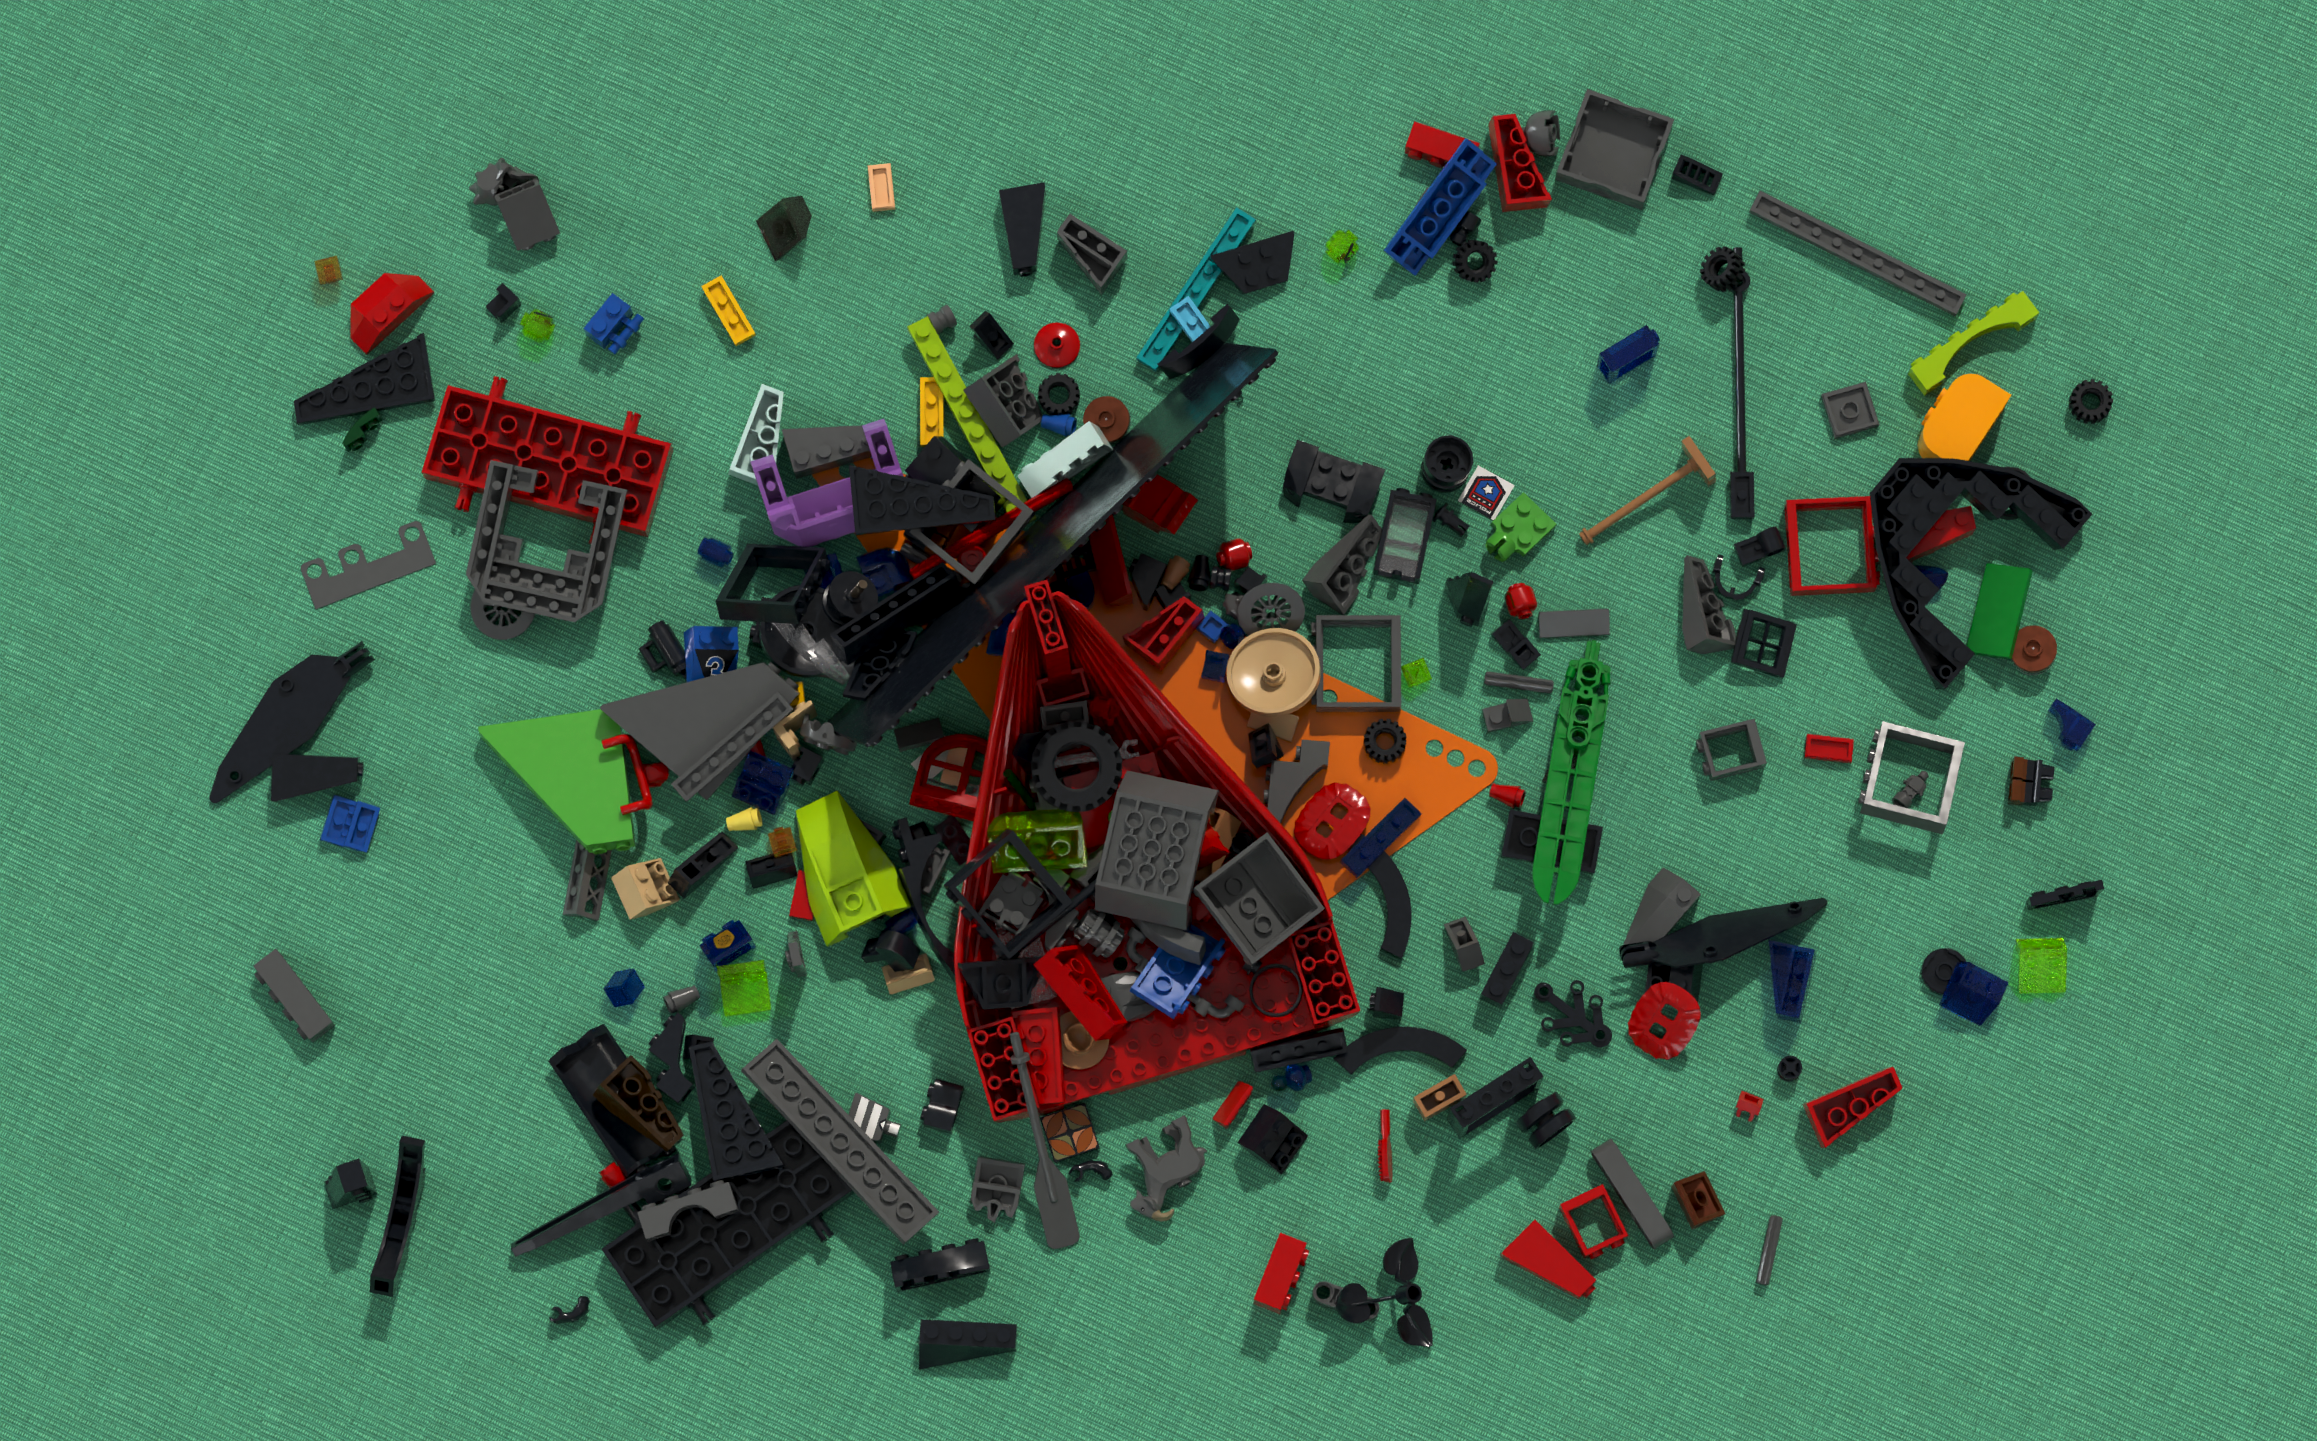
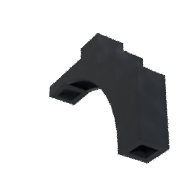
M401 1136L399 1141V1157L393 1196L380 1249L370 1275V1293L393 1297L408 1259L409 1239L416 1223L417 1204L425 1185V1140Z

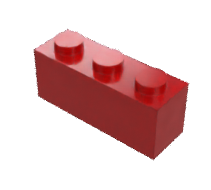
M1414 121L1405 146V153L1414 160L1424 159L1430 161L1431 165L1442 168L1447 164L1465 138ZM1469 140L1479 148L1480 143Z

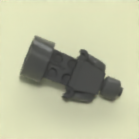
M1921 771L1918 776L1911 775L1907 780H1904L1903 784L1906 787L1901 792L1895 794L1892 798V803L1909 808L1912 805L1911 800L1916 794L1919 797L1923 795L1926 788L1924 782L1928 778V773Z

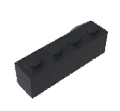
M975 1238L965 1241L963 1246L956 1247L955 1244H948L942 1246L941 1251L932 1252V1249L919 1251L918 1256L909 1257V1254L896 1256L895 1261L890 1263L897 1292L990 1272L984 1241L979 1242V1239Z
M921 1319L919 1370L1016 1351L1017 1324Z

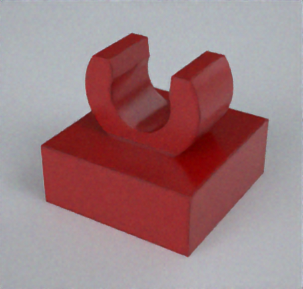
M1741 1090L1736 1104V1108H1738L1736 1116L1740 1117L1742 1111H1747L1750 1113L1748 1121L1751 1122L1755 1115H1759L1764 1099Z

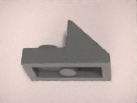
M1508 699L1504 704L1482 709L1488 733L1533 722L1528 699Z

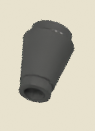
M695 985L667 992L668 995L664 996L663 1000L669 1013L672 1014L681 1012L699 999L700 995Z

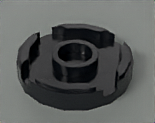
M1951 948L1932 951L1925 958L1921 966V977L1924 985L1931 992L1938 995L1957 993L1964 987L1969 977L1965 958Z

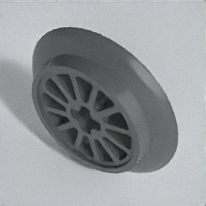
M1265 583L1252 588L1243 596L1237 609L1239 625L1248 636L1268 628H1283L1296 632L1305 616V607L1300 595L1291 587L1280 583ZM1270 595H1275L1273 600L1270 599ZM1263 596H1267L1268 600L1265 601ZM1273 608L1275 609V612H1274V613H1273V612H1269V613L1267 614L1266 609H1269V610H1272Z
M476 590L471 598L470 610L475 625L483 634L493 639L506 640L522 634L530 626L535 616L534 613L522 611L519 617L514 613L516 609L508 608L507 611L499 610L502 606L484 603ZM486 606L494 607L492 610L486 612ZM496 613L491 620L488 618L489 615ZM511 614L517 618V621L514 623L511 619ZM500 617V622H499V625L497 626V625H495V622H496V621L498 620V618ZM505 617L508 620V626H504Z

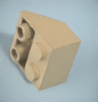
M661 858L626 866L611 877L630 920L647 916L680 900L677 892L668 884L670 877Z

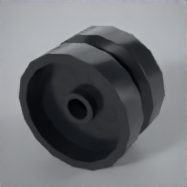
M1554 1092L1545 1099L1538 1101L1515 1122L1522 1133L1529 1132L1537 1127L1528 1139L1535 1150L1552 1140L1577 1119L1570 1109H1564L1555 1114L1564 1102L1558 1092Z

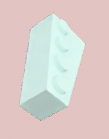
M764 384L761 385L728 475L758 485L751 461L773 454L776 463L784 392Z
M1088 421L1052 450L1041 455L1040 459L1035 463H1030L1023 467L1018 478L1030 497L1033 498L1065 478L1071 479L1111 452L1113 448L1101 429Z

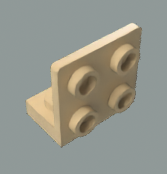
M811 700L799 703L794 708V712L785 716L773 727L777 740L793 761L801 756L798 749L801 746L794 732L801 728L806 713L810 714V721L817 716Z

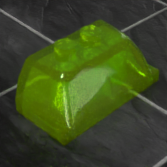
M1060 809L1007 812L996 817L988 827L989 844L1004 830L1011 829L1046 870L1088 867L1084 826L1079 812H1069ZM1007 843L991 856L993 874L1030 871Z

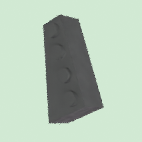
M862 425L781 429L796 479L872 457Z

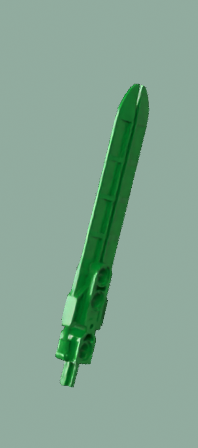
M1596 640L1587 641L1584 658L1569 662L1565 674L1566 681L1561 693L1532 870L1535 890L1541 900L1547 904L1549 903L1553 874H1558L1553 905H1559L1571 895L1580 876L1608 706V686L1611 684V668L1598 661L1601 643H1598ZM1591 672L1594 677L1587 678L1583 673ZM1576 674L1574 686L1575 690L1574 692H1572L1568 689L1570 681L1574 680ZM1601 676V685L1604 686V695L1597 696L1598 694L1595 693L1598 691ZM1584 715L1587 720L1579 721L1576 716ZM1575 736L1581 737L1583 742L1577 743L1572 738ZM1573 754L1577 755L1575 769H1571ZM1574 775L1570 802H1565L1569 777ZM1564 808H1569L1565 834L1560 835ZM1563 841L1559 868H1555L1558 843Z

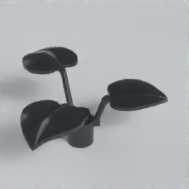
M1413 1238L1402 1239L1393 1243L1386 1250L1383 1257L1385 1272L1389 1275H1395V1281L1403 1284V1286L1397 1288L1395 1295L1367 1300L1366 1289L1360 1284L1351 1283L1341 1289L1335 1303L1336 1311L1347 1322L1362 1323L1371 1314L1368 1304L1396 1299L1402 1305L1407 1304L1403 1309L1405 1315L1401 1316L1397 1321V1331L1402 1341L1413 1346L1430 1347L1433 1345V1336L1428 1315L1422 1307L1415 1305L1416 1302L1420 1301L1422 1291L1417 1284H1411V1281H1409L1418 1272V1258L1414 1249Z

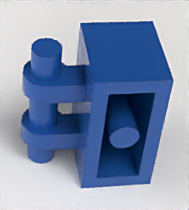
M612 293L583 329L586 336L603 349L610 342H613L608 350L615 355L620 348L623 349L627 345L626 341L633 332L636 333L640 329L639 325L644 318L637 313L632 320L629 319L633 315L631 306ZM623 326H626L619 336L616 335Z

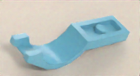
M1189 296L1170 308L1171 314L1191 342L1211 327Z

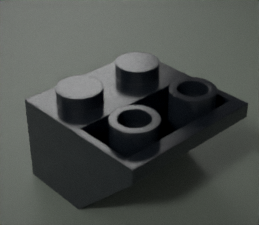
M1657 962L1648 965L1645 992L1654 984L1669 982L1688 991L1698 1002L1703 964L1673 968Z
M1263 1104L1237 1143L1251 1155L1282 1175L1308 1135L1281 1112Z

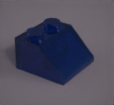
M1958 962L1939 1006L1981 1026L2000 1004L2009 982L1970 962Z

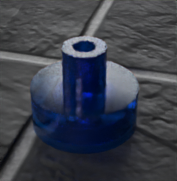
M1229 624L1222 628L1220 637L1226 647L1234 649L1244 639L1245 632L1238 625Z

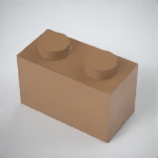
M1454 1074L1413 1097V1103L1423 1120L1426 1121L1466 1098L1467 1094Z

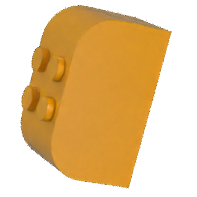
M1965 374L1955 379L1948 390L1942 389L1934 403L1936 408L1931 407L1921 423L1924 428L1918 439L1920 456L1922 458H1954L1970 461L2006 407L2011 394L1977 374Z

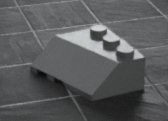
M1017 354L963 390L1002 448L1040 423L1043 417L1034 394L1030 393L1027 389L1025 382L1028 379L1025 372H1020L1017 364L1020 360Z

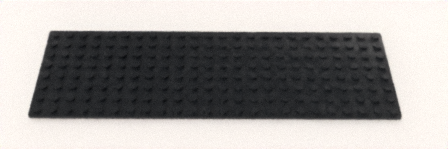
M1224 343L1219 350L1193 370L1121 439L1111 452L1106 454L1073 485L1072 491L1063 495L1005 551L977 587L972 583L932 623L928 624L917 635L911 652L866 701L850 699L827 722L833 725L834 733L865 747L876 746L883 737L881 735L887 729L892 730L900 722L899 718L905 712L907 714L915 709L917 706L916 702L922 696L926 697L934 690L935 687L933 685L937 681L947 678L952 672L951 668L956 663L960 664L969 656L968 652L974 646L978 647L986 640L985 635L988 632L998 629L1004 622L1002 619L1008 613L1013 614L1019 609L1020 602L1026 597L1024 586L1050 579L1055 573L1054 569L1059 564L1063 565L1072 557L1071 553L1077 547L1081 548L1089 541L1088 536L1101 530L1106 525L1105 520L1111 514L1114 516L1123 508L1122 504L1128 498L1132 499L1140 492V486L1145 482L1152 481L1158 474L1156 471L1162 465L1167 466L1175 458L1173 455L1179 449L1183 450L1191 443V437L1196 433L1203 432L1209 425L1207 422L1213 416L1216 418L1226 409L1224 406L1230 400L1234 401L1242 394V388L1247 384L1251 385L1259 378L1258 373L1264 367L1267 369L1273 365L1278 351L1271 348Z

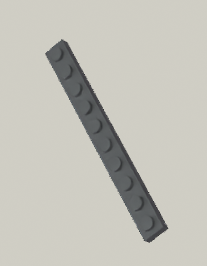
M1759 191L1749 210V213L1955 317L1967 294L1762 191Z

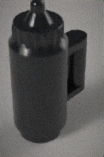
M664 620L653 624L648 629L651 640L639 648L640 653L652 673L667 666L676 677L681 675L686 679L685 650L669 624H666ZM653 645L663 659L659 664L649 649Z

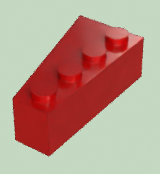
M1967 506L1946 510L1906 558L1913 562L1940 548L1973 535L1976 530L1972 507Z

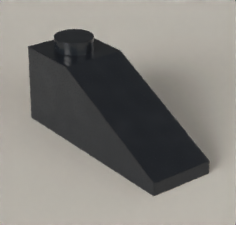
M721 831L675 868L668 884L685 899L700 887L738 849V846Z

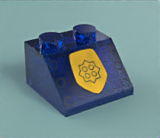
M740 920L727 922L721 927L722 931L716 935L714 933L707 935L702 939L703 943L699 945L716 972L756 947Z

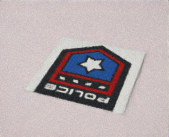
M1478 465L1458 501L1494 520L1515 485Z

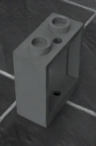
M1755 719L1702 731L1699 733V739L1696 740L1698 753H1703L1705 762H1702L1704 775H1709L1710 781L1762 769L1767 764ZM1745 731L1753 762L1715 771L1707 740Z

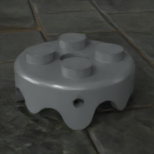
M805 714L800 729V735L804 737L803 741L826 750L833 749L835 752L848 755L849 751H855L857 743L836 733L834 734V728L830 722H826L821 726V723L817 720L810 721V714Z

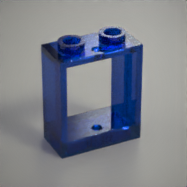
M1645 325L1599 354L1597 366L1610 384L1655 357L1660 338L1654 329L1650 330Z

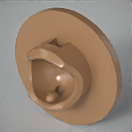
M1071 1011L1060 1016L1063 1065L1071 1069L1081 1070L1099 1063L1107 1052L1109 1039L1095 1041Z

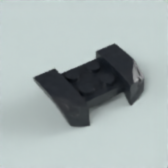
M1297 440L1286 470L1283 494L1298 508L1300 507L1303 495L1345 508L1346 513L1343 523H1359L1368 515L1385 469L1365 462L1360 465L1321 452L1318 446Z

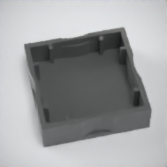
M1587 89L1572 135L1567 142L1556 172L1555 180L1642 210L1670 135L1674 119L1644 108L1629 106L1618 99Z

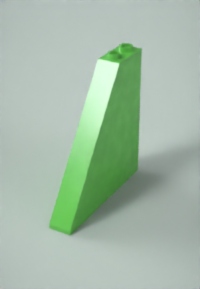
M601 709L478 727L481 739L589 853L604 854L607 850L613 849L626 851L630 847L636 846L632 813L622 815L620 806L631 803L624 744L604 749L602 745V740L623 734L622 727Z

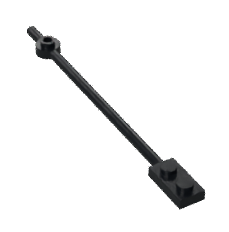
M1733 248V251L1743 259L1742 248ZM1745 272L1741 273L1743 276L1742 280H1740L1742 285L1735 286L1733 284V289L1730 290V292L1734 293L1737 472H1730V519L1755 518L1754 472H1746L1743 293L1749 288L1750 277Z

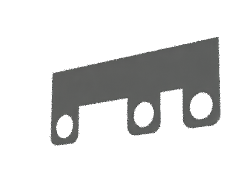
M414 521L399 528L398 532L404 546L403 550L367 563L359 544L339 550L338 556L344 572L329 577L324 561L321 558L303 563L301 565V572L315 609L436 564L421 523ZM415 527L419 530L420 535L416 541H408L405 538L407 528ZM349 550H356L359 553L358 562L348 564L344 559L345 553ZM312 564H318L322 569L321 575L315 579L310 578L307 574V569Z

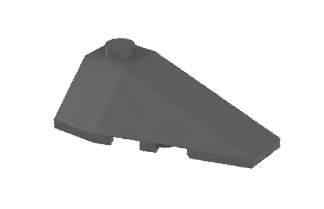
M1663 867L1648 884L1623 945L1644 941L1654 942L1667 936L1696 903L1701 894L1683 878Z

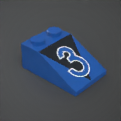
M692 626L684 632L687 682L737 669L739 652L737 627Z

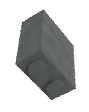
M537 178L494 195L517 251L521 249L529 250L536 243L553 240L557 234H560Z

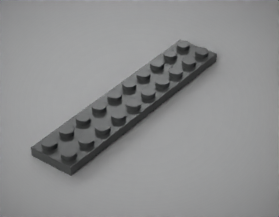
M778 1039L773 1041L742 1068L741 1072L903 1245L938 1215L939 1211Z

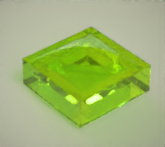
M1424 657L1401 666L1409 688L1432 679Z

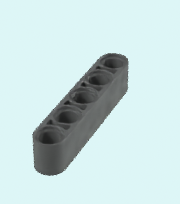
M1610 1138L1591 1150L1590 1152L1650 1246L1656 1249L1674 1237L1672 1230L1614 1141Z

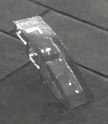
M772 623L784 639L814 667L842 685L848 682L850 675L824 639L815 643L803 624L795 629L792 624Z

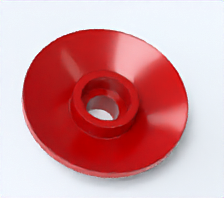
M1050 323L1041 328L1035 337V354L1046 366L1052 368L1065 367L1071 364L1079 354V337L1076 331L1067 324ZM1060 340V346H1054L1052 344L1053 341Z

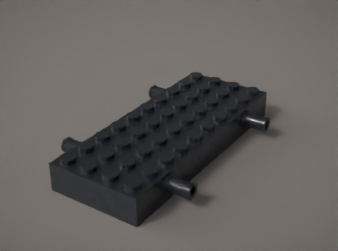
M785 1121L766 1134L782 1161L783 1168L724 1181V1183L729 1182L732 1187L739 1212L716 1219L705 1209L689 1208L682 1211L675 1218L672 1224L671 1235L648 1242L637 1213L642 1211L637 1201L631 1204L635 1211H632L629 1205L623 1207L635 1225L603 1247L602 1251L657 1330L691 1308L702 1322V1325L709 1323L704 1313L712 1321L716 1316L704 1301L705 1297L805 1227L811 1226L821 1243L827 1241L822 1231L827 1234L829 1239L834 1235L822 1217L825 1213L853 1195L854 1191L788 1121ZM712 1173L678 1195V1197L688 1196L687 1192L696 1188H701L702 1191L711 1188L710 1184L714 1183Z

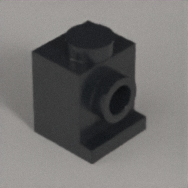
M801 747L800 753L802 756L801 758L797 757L791 769L794 771L791 780L801 786H804L805 783L811 786L824 760L820 755Z

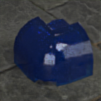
M877 548L856 557L861 573L872 581L878 596L893 590L896 592L914 580L910 574L911 568L907 559L894 548Z

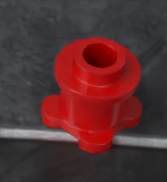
M1097 696L1089 705L1091 717L1094 719H1104L1105 724L1109 726L1113 724L1115 717L1121 711L1114 698H1109L1107 701L1103 696Z

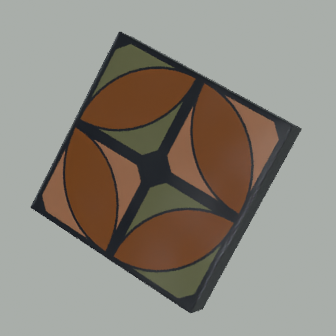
M1085 1103L1040 1117L1054 1163L1100 1149Z

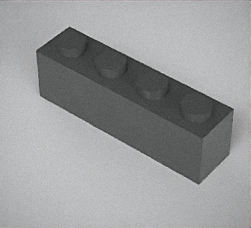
M274 949L253 965L257 970L254 973L255 977L262 985L267 983L271 989L268 994L276 1004L279 1001L283 1004L285 1009L282 1012L290 1022L295 1020L299 1025L296 1030L304 1041L308 1038L313 1043L335 1026L277 949Z

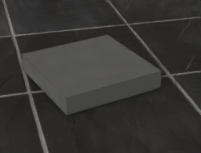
M1866 382L1821 394L1834 439L1879 427L1880 424Z

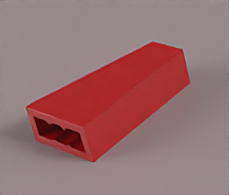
M1536 1220L1500 1255L1503 1259L1577 1299L1582 1295L1587 1298L1596 1289L1593 1286L1596 1279Z

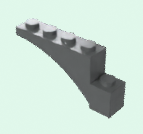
M1302 740L1301 746H1296L1295 760H1300V763L1273 760L1271 767H1266L1265 781H1270L1269 790H1264L1263 804H1268V810L1280 823H1282L1292 801L1305 784L1322 769H1328L1330 742Z

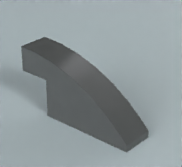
M1192 912L1187 930L1130 918L1144 936L1161 949L1182 960L1201 965L1206 952L1205 937L1188 933L1193 922Z

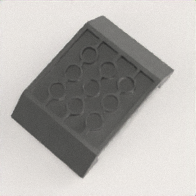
M1127 771L1116 792L1095 884V910L1187 930L1192 912V907L1189 906L1209 815L1210 813L1214 814L1219 790Z

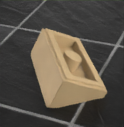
M1251 713L1247 727L1256 730L1269 723L1276 737L1291 742L1299 717L1293 714L1265 717Z
M927 953L918 956L915 967L911 970L894 972L889 965L881 967L889 994L905 991L935 980Z

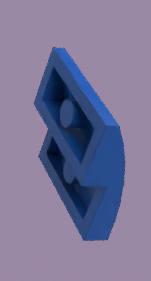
M333 795L320 841L367 853L380 808Z

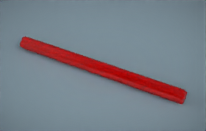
M1065 478L1024 502V504L1036 512L1072 491L1073 485L1068 478ZM1016 507L998 517L996 521H991L943 550L955 559L967 549L983 543L1010 527L1022 511ZM935 554L912 567L910 574L915 580L941 562L947 563Z

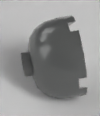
M1544 110L1534 113L1527 120L1526 127H1522L1528 148L1536 155L1556 156L1559 147H1555L1556 138L1560 140V124L1558 115H1553L1556 112L1555 110Z

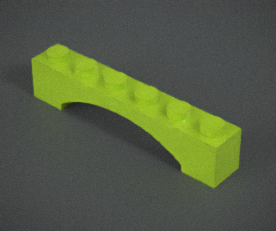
M2024 291L2018 295L2015 292L2004 300L2005 303L1999 308L1997 305L1993 306L1985 313L1986 317L1980 321L1978 318L1974 319L1966 326L1967 330L1962 333L1959 331L1955 332L1948 338V343L1943 346L1938 344L1929 351L1930 355L1925 359L1919 357L1910 364L1911 368L1908 375L1924 396L1943 384L1946 378L1943 374L1951 359L1967 344L1982 335L1996 330L2015 328L2017 331H2020L2037 319L2039 311Z

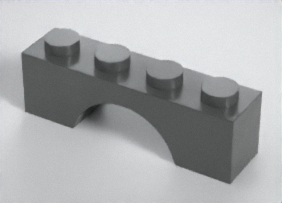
M720 1180L710 1184L711 1188L702 1191L701 1188H696L688 1191V1196L679 1198L678 1195L666 1198L663 1204L656 1206L655 1203H651L641 1207L642 1211L637 1213L646 1240L650 1242L671 1235L672 1224L675 1218L682 1211L689 1208L705 1209L716 1219L739 1212L730 1183H724V1180Z

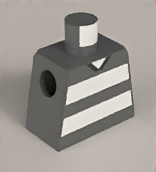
M855 1093L848 1115L874 1143L881 1144L884 1134L898 1137L901 1124L889 1120L890 1109L861 1094Z

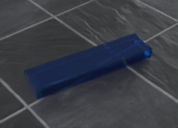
M1404 798L1341 859L1340 863L1358 878L1422 813Z

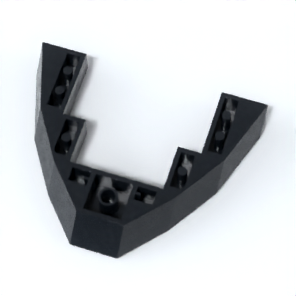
M1899 458L1870 492L1876 550L1892 608L1936 689H1946L1975 653L1925 607L1938 592L1939 588L1906 557L1959 494L1967 499L1988 520L1999 519L2009 508L2053 550L2064 549L2092 515L2076 498L2010 468L1954 458Z

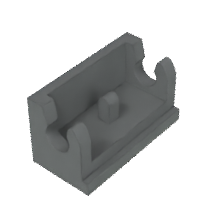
M938 847L934 848L924 867L920 893L931 897L951 857L950 851L942 850Z

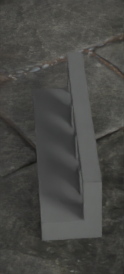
M576 840L563 915L570 917L580 916L599 921L612 850L599 854L602 858V863L597 868L594 863V857L597 854L589 853ZM595 876L598 884L597 888L593 891L589 884L590 879ZM591 899L594 905L592 914L584 912L586 902Z

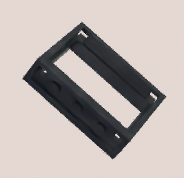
M747 544L715 601L720 619L799 624L803 615L806 614L811 600L814 599L818 587L821 586L826 572L830 569L831 562L827 558L826 549L819 547ZM758 567L808 569L791 602L741 600Z
M1011 829L1004 830L943 885L947 890L945 894L954 904L958 903L962 907L961 914L969 922L973 920L978 926L975 929L984 940L988 938L993 944L991 946L993 952L998 957L1003 956L1008 959L1016 954L1073 902ZM1005 843L1011 847L1055 900L1006 945L1003 944L956 888Z
M1529 1057L1451 1107L1447 1121L1458 1138L1461 1139L1538 1090L1544 1076L1532 1058ZM1460 1106L1463 1107L1461 1110H1459L1458 1112H1456V1109H1457L1458 1107H1460Z

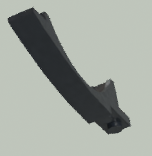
M907 817L894 821L895 826H892V832L895 840H899L901 849H898L899 857L902 863L905 862L906 867L897 869L912 906L910 908L930 948L956 984L954 953L945 947L930 929L921 903L920 890L924 867L930 854L942 840L941 835L937 833L913 840Z

